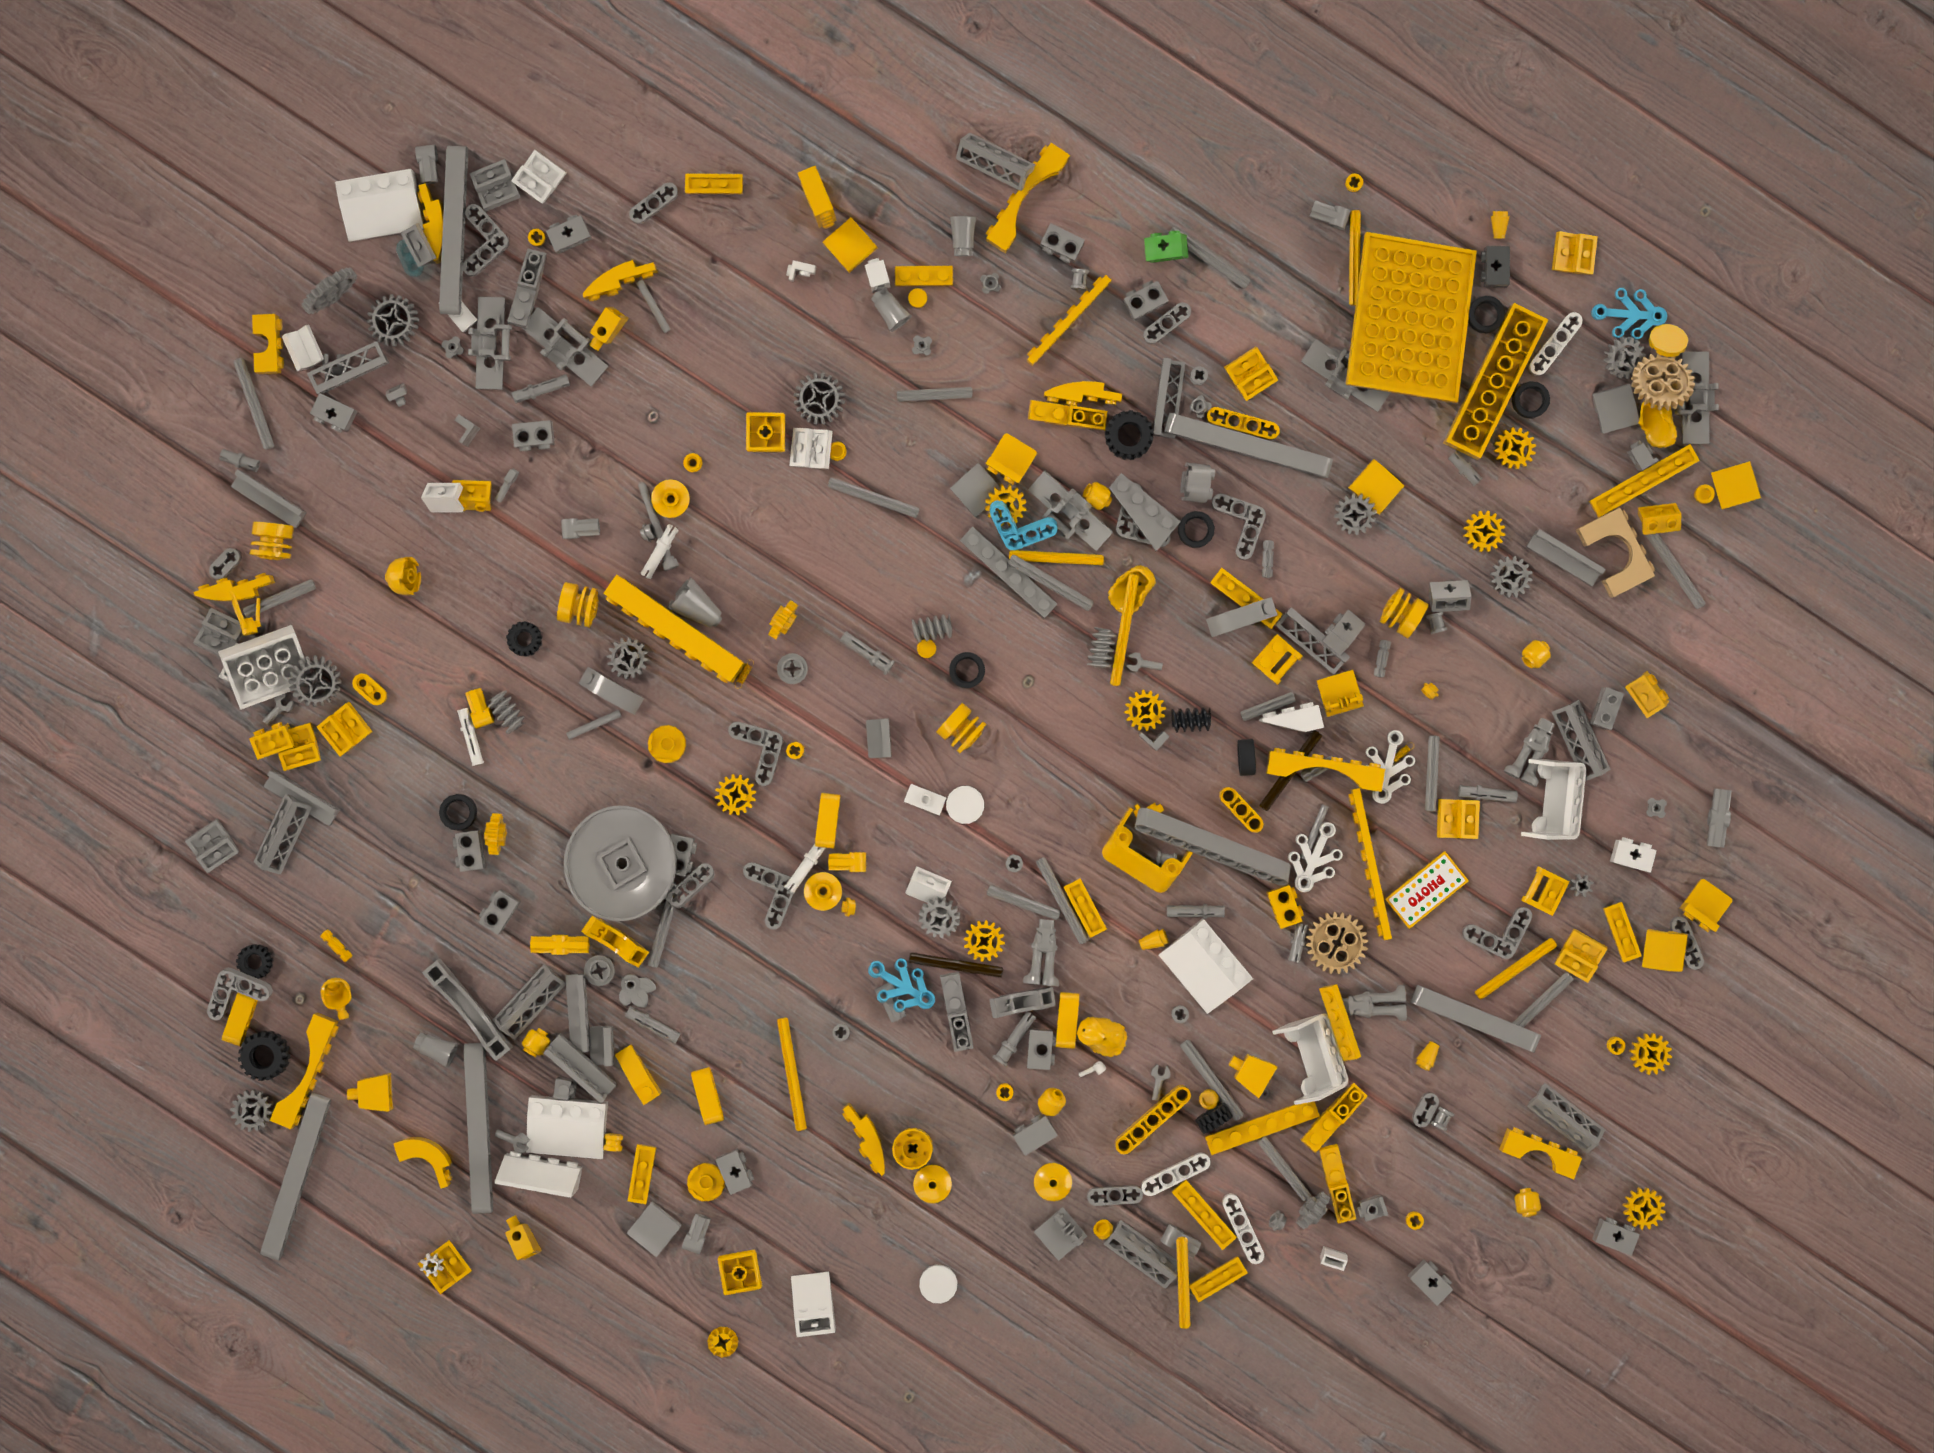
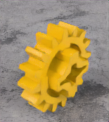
M1512 427L1510 428V433L1504 430V436H1497L1500 442H1494L1498 449L1493 451L1499 454L1496 460L1502 459L1501 465L1503 466L1507 463L1508 469H1511L1513 465L1515 469H1519L1520 464L1523 467L1527 466L1526 461H1532L1530 455L1536 454V452L1532 451L1536 444H1531L1534 437L1528 438L1529 432L1527 431L1523 434L1522 428L1515 432V428ZM1513 436L1521 437L1523 440H1516ZM1505 441L1507 445L1506 449L1503 451V443ZM1513 445H1514V446L1517 445V446L1519 447V448L1517 449V452H1516V451H1513V452L1511 451V448L1513 447ZM1525 446H1527L1526 455L1523 453ZM1507 457H1514L1517 461L1509 460Z
M1001 484V489L998 490L997 487H994V493L988 492L990 499H985V503L989 504L985 507V510L990 511V505L994 501H1003L1005 504L1008 502L1011 516L1014 522L1018 523L1017 517L1023 518L1021 511H1026V507L1022 506L1026 504V499H1021L1024 494L1023 492L1018 494V487L1012 490L1011 484L1007 488ZM1008 493L1005 496H1000V494ZM1015 498L1018 500V508L1013 504ZM997 508L996 511H998L1000 517H1002V510H999V508Z
M1478 511V517L1472 514L1471 518L1473 520L1467 519L1465 521L1469 525L1463 527L1467 531L1463 537L1469 538L1466 544L1472 543L1473 550L1479 547V552H1482L1484 548L1487 552H1490L1491 546L1496 549L1498 548L1496 543L1501 544L1503 542L1500 537L1505 536V533L1501 532L1505 526H1500L1499 524L1502 519H1495L1496 513L1490 516V511H1486L1485 515H1483L1482 511ZM1482 519L1479 526H1473L1477 520ZM1491 521L1494 523L1496 529H1493V527L1491 526ZM1485 527V530L1491 533L1483 536V533L1478 530ZM1472 534L1476 535L1478 542L1473 538ZM1495 537L1491 543L1486 544L1488 538Z
M790 600L786 607L782 605L779 607L769 623L772 626L768 634L776 640L781 633L786 634L797 617L794 614L798 608L796 603Z
M1142 690L1141 695L1134 692L1135 698H1128L1131 703H1125V706L1129 707L1128 710L1124 711L1125 714H1129L1126 720L1133 721L1132 727L1138 725L1139 731L1142 727H1145V731H1148L1149 726L1156 729L1155 723L1161 724L1162 722L1159 718L1165 717L1161 713L1163 710H1166V707H1161L1164 700L1158 701L1159 694L1152 696L1151 690L1148 694L1145 693V690ZM1143 697L1150 698L1147 703H1141L1138 700ZM1151 703L1148 709L1149 715L1144 714L1139 718L1142 712L1141 706L1146 707ZM1155 703L1158 708L1157 715L1153 713V706L1155 705ZM1133 706L1137 708V715L1135 716V718L1132 713ZM1143 718L1152 720L1150 723H1140Z
M732 774L731 779L727 776L724 777L726 782L720 781L719 785L721 788L715 789V791L719 792L715 799H720L717 805L724 806L723 812L728 809L729 815L736 811L738 816L740 815V810L747 813L746 807L752 808L753 805L750 802L756 801L752 794H756L757 791H752L751 789L754 783L749 785V778L742 780L743 775L741 774L738 778H736L735 774ZM735 782L733 788H725L729 783ZM742 784L746 786L749 794L744 793ZM738 787V794H741V797L736 798L734 801V796L731 795V792H735ZM723 795L728 797L729 805L725 802ZM742 800L747 801L743 806L736 808L738 802Z
M492 813L490 822H486L484 839L485 845H488L489 854L499 855L501 846H505L507 829L506 823L503 822L502 814Z
M985 920L984 924L977 921L978 926L975 927V925L971 924L972 930H966L969 936L963 939L968 941L964 948H970L968 955L974 953L973 959L979 956L981 962L984 961V957L991 961L992 955L997 958L996 952L1003 951L1000 945H1004L1005 942L1000 940V938H1003L1004 934L998 933L1001 930L1000 927L994 928L995 922L988 925V920ZM981 928H988V929H990L991 931L988 932V933H985V932H982L980 929H981ZM975 934L977 940L976 943L972 946L971 938L972 935ZM981 936L984 938L989 937L988 945H979ZM996 936L997 945L994 948V946L992 945V939ZM980 949H986L989 953L984 954L979 953L977 951Z
M1644 1033L1643 1039L1639 1036L1636 1037L1638 1043L1632 1042L1631 1044L1634 1046V1049L1629 1050L1634 1055L1630 1057V1060L1636 1061L1633 1066L1635 1068L1639 1067L1640 1072L1646 1069L1647 1075H1650L1651 1071L1654 1074H1658V1069L1665 1071L1664 1064L1670 1065L1667 1058H1672L1668 1054L1672 1048L1666 1047L1669 1042L1667 1040L1662 1041L1663 1036L1661 1035L1656 1038L1655 1033H1651L1650 1037ZM1649 1041H1655V1042H1657V1044H1654V1045L1652 1046V1045H1649L1647 1042H1649ZM1647 1048H1648L1649 1050H1651V1051H1654V1052L1652 1053L1653 1058H1651V1057L1648 1056V1055H1649V1052H1648ZM1652 1062L1654 1066H1645L1644 1064Z
M1638 1187L1637 1193L1631 1190L1632 1196L1625 1197L1628 1203H1623V1206L1627 1208V1210L1623 1211V1214L1629 1215L1626 1220L1628 1222L1632 1221V1226L1636 1227L1638 1225L1641 1230H1643L1644 1225L1648 1229H1651V1224L1658 1226L1656 1221H1662L1663 1218L1660 1214L1666 1212L1661 1209V1207L1665 1206V1203L1659 1202L1662 1196H1655L1656 1191L1652 1190L1650 1192L1647 1187H1645L1644 1191ZM1650 1197L1655 1201L1656 1206L1651 1204ZM1645 1205L1648 1207L1647 1210H1640V1208L1644 1207ZM1632 1211L1637 1212L1638 1219L1634 1217Z

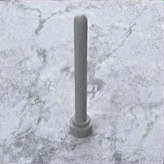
M640 482L638 487L658 540V538L662 537L663 531L655 509L652 506L646 484ZM667 550L663 559L664 563H662L665 571L679 566L677 559H674V556H671L670 550Z

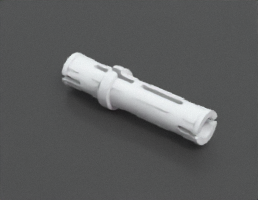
M667 525L662 537L658 538L656 542L657 546L641 571V574L645 576L649 570L646 576L648 579L652 578L666 551L671 548L672 540L679 531L675 527L670 533L673 525Z
M469 708L457 710L462 726L460 730L464 733L472 766L482 764L484 761Z
M814 844L809 853L804 855V860L784 888L788 890L792 886L789 892L794 894L813 865L818 863L817 859L826 848L820 847L818 849Z

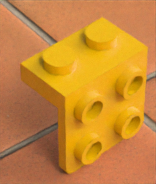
M1006 433L985 465L988 466L987 470L991 473L1003 475V480L1009 484H1019L1037 452Z
M1700 879L1679 909L1684 911L1683 915L1689 920L1693 921L1695 919L1700 923L1699 927L1706 932H1716L1720 927L1717 922L1732 903V898L1707 880Z

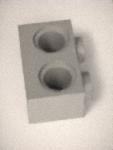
M1050 223L1040 243V247L1043 248V252L1049 255L1054 253L1060 256L1059 259L1070 264V262L1075 263L1085 239ZM1055 236L1058 239V243L1050 245L1047 241L1048 238ZM1069 244L1073 245L1076 249L1072 254L1065 251V247Z
M1151 280L1142 285L1143 289L1137 292L1134 289L1125 294L1126 298H1124L1123 302L1133 321L1168 304L1169 301L1158 281L1153 283ZM1155 290L1158 292L1159 297L1155 300L1150 299L1148 292ZM1138 299L1141 301L1142 306L1138 309L1133 308L1131 301Z
M550 420L512 424L514 447L520 451H531V447H539V450L550 449V445H555L553 422ZM545 430L548 433V437L546 440L541 441L538 437L539 433ZM527 432L529 435L528 440L521 442L519 439L520 435Z
M481 830L456 833L455 838H453L454 849H457L458 856L455 857L456 867L460 868V872L486 868ZM465 836L470 837L472 840L469 847L463 844ZM468 855L474 858L472 866L466 864L465 859Z
M672 833L670 837L675 848L676 859H680L684 863L683 869H676L675 874L687 876L692 871L693 862L690 859L691 855L696 852L697 843L694 842L695 838ZM681 840L686 841L688 844L686 851H681L678 848V843Z
M502 889L498 892H493L489 899L491 903L488 908H483L479 914L481 919L478 922L497 935L501 934L521 902ZM500 898H505L508 901L506 908L500 907ZM490 914L497 916L498 921L496 924L489 922Z

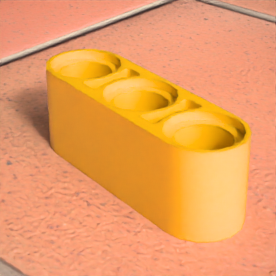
M1230 787L1222 788L1219 792V799L1250 832L1256 833L1261 831L1264 825L1261 817L1236 790ZM1226 790H1230L1233 793V798L1230 801H1225L1223 798V793ZM1240 804L1246 807V812L1243 815H1238L1236 812V807ZM1256 818L1259 821V826L1256 829H1251L1249 822L1251 819Z
M821 793L815 847L834 849L840 806V795Z
M239 992L237 993L222 1035V1041L241 1047L258 1000Z
M1060 992L1055 1047L1075 1049L1079 993Z
M707 1067L692 1071L691 1077L704 1124L709 1125L724 1121L711 1068Z

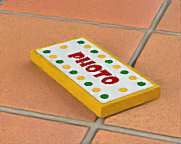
M1443 851L1387 896L1385 900L1407 928L1410 929L1469 880L1448 854Z

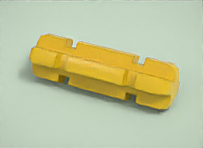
M327 929L320 935L324 941L328 942L327 945L337 955H340L343 962H347L352 957L349 950H345L346 947L336 937H333V933Z

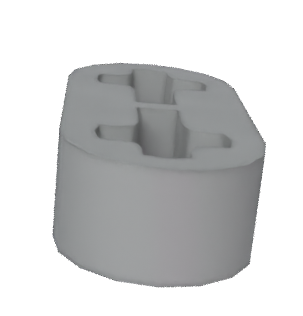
M226 549L210 566L209 573L211 577L219 580L227 577L240 563L241 553L237 549ZM235 553L236 555L234 557L236 560H230L228 563H226V561L230 558L228 554ZM224 564L225 566L221 569L222 575H215V567L220 568Z
M1427 1092L1423 1094L1412 1115V1121L1418 1127H1426L1430 1123L1439 1105V1099L1434 1093ZM1431 1096H1433L1432 1100L1435 1103L1433 1105L1430 1104L1426 1109L1425 1107L1427 1105V1102L1425 1101V1099H1430ZM1423 1111H1426L1424 1114L1426 1121L1418 1123L1417 1115L1421 1116Z

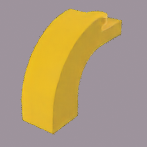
M591 916L581 931L586 936L607 946L626 962L638 968L649 953L648 950L634 939L601 918L598 919Z
M410 1137L396 1141L393 1144L399 1162L415 1157L423 1158L433 1166L440 1189L451 1184L452 1176L450 1170H446V1167L451 1165L452 1161L439 1144L422 1137Z

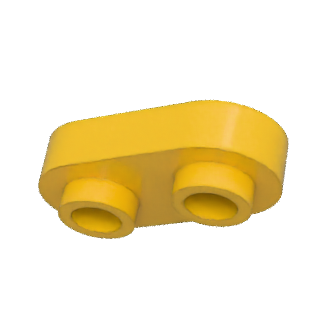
M363 673L354 677L352 682L353 688L372 705H382L385 703L387 692L373 678ZM363 679L366 681V686L364 687L360 684ZM377 692L381 694L378 700L375 698V693Z

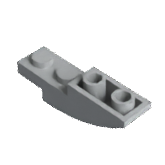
M527 249L517 282L518 287L507 320L508 324L527 329L530 315L533 313L546 253Z
M959 972L940 975L954 1051L972 1049L973 1042Z

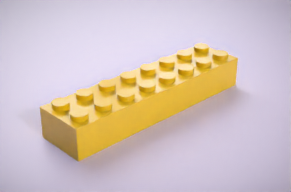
M1516 303L1510 305L1504 321L1499 327L1443 444L1476 460L1482 457L1549 319Z
M616 574L603 594L607 596L606 600L614 606L621 605L623 607L621 611L630 617L634 615L638 617L637 622L644 627L649 628L651 626L655 629L653 631L654 634L661 639L668 638L670 640L669 644L677 650L684 649L686 651L684 655L693 661L697 659L701 661L700 666L707 671L712 672L714 670L717 672L716 677L724 683L728 681L734 682L746 665L742 660L623 577Z

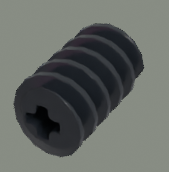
M1202 707L1200 713L1197 708H1194L1192 713L1189 708H1186L1185 714L1181 708L1178 709L1177 714L1174 709H1171L1172 727H1174L1176 733L1179 732L1180 727H1182L1184 732H1186L1187 727H1190L1191 732H1194L1195 726H1197L1199 732L1202 731L1203 726L1209 731L1211 726L1210 707L1208 712Z

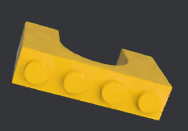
M816 166L798 172L801 186L818 227L827 229L833 226L834 222L837 221Z

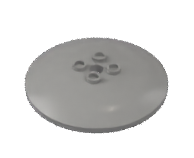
M611 806L600 809L586 817L576 827L568 841L564 855L566 882L576 901L585 910L599 918L610 921H629L640 918L660 905L672 887L676 873V853L673 841L665 827L655 817L641 809L630 806ZM621 858L627 861V866L624 869L618 866Z

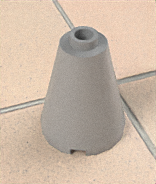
M691 577L676 592L674 598L676 600L673 601L671 599L668 605V609L709 628L712 626L716 627L722 620L720 616L722 612Z

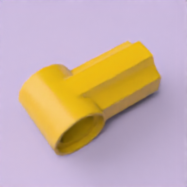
M482 688L466 692L465 695L471 709L470 715L474 727L477 729L494 723L492 711L487 706Z
M866 852L829 854V870L866 872Z

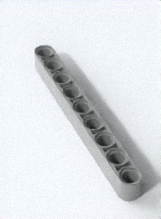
M447 146L440 314H461L468 171L467 146Z
M1169 413L1164 430L1165 433H1173V435L1322 478H1328L1333 459L1173 413Z
M1140 808L1138 810L1135 829L1143 834L1275 885L1285 886L1288 884L1291 865L1283 860L1152 809Z
M465 1043L464 1067L471 1208L473 1214L493 1213L486 1049L481 1043Z
M313 1092L309 1098L261 1248L260 1255L278 1261L282 1257L330 1107L331 1098Z

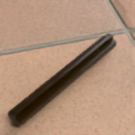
M1314 730L1299 752H1305L1304 756L1308 757L1321 739L1322 734ZM1296 772L1287 777L1280 776L1259 805L1263 810L1268 811Z
M910 953L909 962L914 964L994 977H1002L1003 967L918 953Z

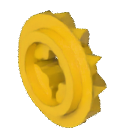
M728 1327L715 1328L709 1334L707 1340L708 1348L713 1355L720 1358L729 1357L737 1349L738 1337ZM720 1337H722L723 1340H728V1342L726 1343V1350L722 1345H717V1343H719Z

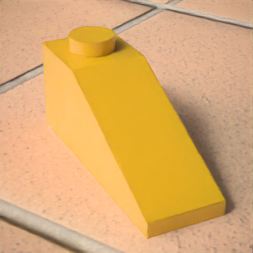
M632 1044L615 1054L643 1105L662 1093Z

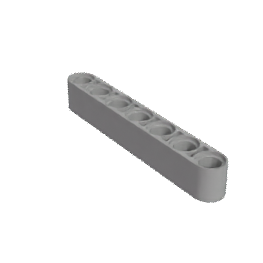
M1419 985L1416 986L1410 1001L1412 1004L1535 1053L1541 1035Z

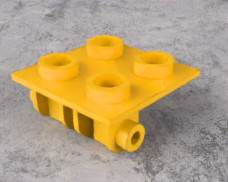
M1353 670L1316 680L1327 717L1364 706L1363 696L1360 694Z

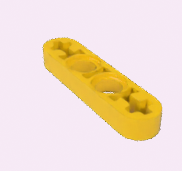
M1219 407L1211 408L1206 415L1207 421L1212 425L1267 440L1275 439L1280 432L1279 426L1274 422ZM1215 411H1218V415L1224 417V413H1227L1225 424L1221 423L1223 419L1217 418L1216 421H1213L1210 413L1213 414ZM1230 416L1238 417L1239 424L1237 426L1229 424L1228 419ZM1249 421L1257 423L1258 428L1256 431H1249L1247 429ZM1261 423L1265 424L1263 428L1269 429L1270 426H1273L1276 434L1268 436V432L1263 430L1262 434H1259Z

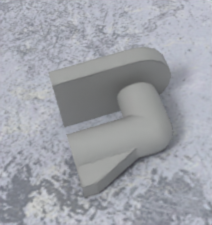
M324 354L322 364L326 365L329 363L328 354ZM337 354L336 359L345 356V354ZM337 364V367H333L332 374L341 375L345 366Z

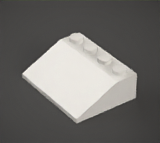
M412 169L335 182L349 242L399 234L418 223L421 229H424L421 205L417 195L416 176Z
M292 625L218 651L240 710L290 692L289 687L294 685L288 682L289 679L293 678L290 676V672H297L293 666L297 665L300 667L299 660L306 663ZM309 669L306 670L304 673L310 674ZM302 680L299 681L300 688L308 685Z
M1203 918L1159 954L1161 959L1207 1014L1253 979Z
M531 1095L528 1101L527 1137L530 1141L527 1143L529 1149L526 1153L603 1159L608 1102L603 1101L600 1103L595 1100L572 1098L562 1100L549 1096Z
M510 1151L503 1158L495 1184L571 1198L579 1189L582 1167L578 1166L576 1162L567 1161V1164L559 1163V1159L555 1158L543 1160L538 1155L529 1154V1157L522 1156V1153Z

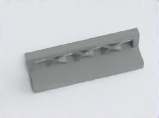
M968 133L961 138L956 155L957 160L1020 191L1024 189L1026 178L1034 171L1035 164L972 133ZM964 148L970 151L972 158L963 156ZM979 157L985 158L988 166H983ZM995 166H1002L1005 174L998 173ZM1012 173L1021 176L1019 183L1014 181Z
M375 341L307 374L316 394L319 395V393L324 394L389 364L387 356L383 354L378 341ZM376 347L380 357L373 360L366 358L368 350ZM354 356L362 358L360 366L356 368L348 366L350 359ZM337 364L345 366L342 374L339 376L331 374L333 366ZM319 372L327 374L325 382L317 385L313 375Z
M1163 358L1153 436L1175 439L1173 433H1161L1162 424L1168 419V415L1164 411L1165 405L1171 401L1175 407L1173 414H1179L1186 362L1172 361L1169 358ZM1170 365L1181 366L1180 374L1175 378L1169 373ZM1173 382L1178 391L1177 394L1170 397L1167 393V386Z
M237 469L235 472L237 477L231 487L297 529L307 512L245 472Z
M1540 529L1535 531L1526 548L1591 587L1599 575L1605 571L1603 567Z
M1292 607L1287 610L1275 625L1333 675L1350 658L1345 652L1339 656L1322 641L1325 635ZM1287 617L1294 621V630H1286L1281 626ZM1297 631H1306L1309 635V642H1300ZM1320 643L1323 646L1324 654L1316 655L1312 650V644ZM1334 655L1340 660L1334 669L1327 664V656Z
M1574 701L1567 706L1552 711L1574 762L1591 766L1594 772L1588 776L1586 774L1585 781L1611 770L1580 701ZM1566 711L1569 717L1568 722L1563 721L1559 713ZM1569 729L1575 731L1577 735L1576 740L1570 738L1568 734ZM1577 746L1584 750V757L1577 754Z
M276 770L269 771L267 775L269 778L264 785L265 788L282 798L285 794H289L297 801L310 804L312 806L310 815L328 826L332 825L340 811L339 808Z
M284 795L254 860V863L260 869L281 875L311 811L312 806L310 804L297 801L292 795ZM297 807L304 808L303 813L296 817L294 813ZM295 823V830L288 834L286 831L288 826ZM287 840V847L280 851L278 848L280 843ZM279 857L280 862L277 868L271 867L272 860Z
M543 964L493 1019L499 1030L515 1040L566 985L565 981L555 975L550 967ZM553 980L558 982L554 988L548 989L549 984ZM544 995V999L541 1002L535 1003L538 996ZM531 1009V1013L528 1016L522 1017L526 1010ZM518 1023V1027L513 1033L508 1030L513 1024Z
M584 973L566 974L570 1042L580 1051L588 1052L590 1050L586 977Z
M561 1033L557 1035L544 1051L545 1055L600 1103L606 1099L607 1095L617 1085L613 1079Z
M1546 1083L1541 1086L1537 1096L1530 1100L1527 1105L1529 1109L1586 1153H1589L1598 1146L1605 1132L1603 1127ZM1544 1092H1547L1550 1095L1551 1100H1548L1543 1096ZM1559 1104L1565 1106L1567 1112H1563ZM1574 1116L1579 1117L1582 1124L1576 1122ZM1592 1127L1598 1132L1597 1136H1594L1589 1128Z
M1122 1220L1117 1223L1111 1236L1103 1243L1165 1289L1177 1277V1260ZM1115 1239L1120 1245H1116L1111 1241ZM1128 1251L1136 1254V1257H1133L1130 1254H1128ZM1144 1263L1150 1264L1152 1268L1146 1267ZM1159 1274H1164L1168 1279L1164 1280Z

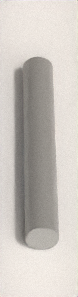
M638 281L636 284L663 332H669L671 329L644 281Z
M616 710L567 732V737L570 740L622 717L619 710Z
M1323 804L1308 837L1307 843L1310 851L1329 808ZM1302 852L1300 858L1305 859V857H1304V855H1303V852Z

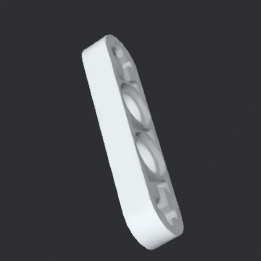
M1572 312L1563 319L1530 362L1529 371L1532 375L1540 376L1547 371L1581 327L1583 319L1580 314ZM1569 317L1571 319L1576 317L1577 325L1574 324L1569 330L1562 327L1563 325L1567 327L1570 324ZM1560 331L1565 332L1567 336L1564 342H1560L1556 338L1557 333ZM1546 347L1554 348L1555 354L1553 357L1545 355ZM1543 358L1546 361L1541 365L1542 371L1538 370L1536 372L1533 364H1538Z
M1202 1152L1188 1157L1144 1179L1141 1183L1142 1192L1147 1196L1156 1195L1209 1168L1210 1158ZM1199 1157H1202V1159H1207L1204 1162V1166L1198 1164L1195 1166L1197 1170L1193 1171V1167L1189 1163V1161L1192 1160L1193 1164H1195L1199 1161ZM1180 1166H1189V1173L1181 1175L1179 1173ZM1165 1173H1169L1173 1177L1172 1181L1168 1184L1162 1182V1176ZM1157 1177L1159 1179V1183L1163 1186L1159 1188L1158 1184L1153 1187L1152 1192H1150L1149 1189L1145 1190V1188L1147 1187L1146 1183H1156L1155 1178Z
M1232 1193L1225 1195L1222 1200L1223 1207L1247 1259L1252 1264L1261 1263L1264 1259V1252L1239 1198ZM1228 1198L1236 1199L1234 1206L1236 1210L1240 1208L1241 1211H1235L1230 1215L1229 1212H1233L1230 1205L1226 1206ZM1242 1215L1245 1219L1244 1223L1236 1225L1234 1223L1235 1216ZM1246 1232H1250L1253 1236L1252 1240L1248 1243L1242 1240V1235ZM1255 1242L1257 1243V1245L1253 1246L1255 1251L1261 1253L1256 1260L1254 1257L1250 1258L1252 1251L1249 1247Z

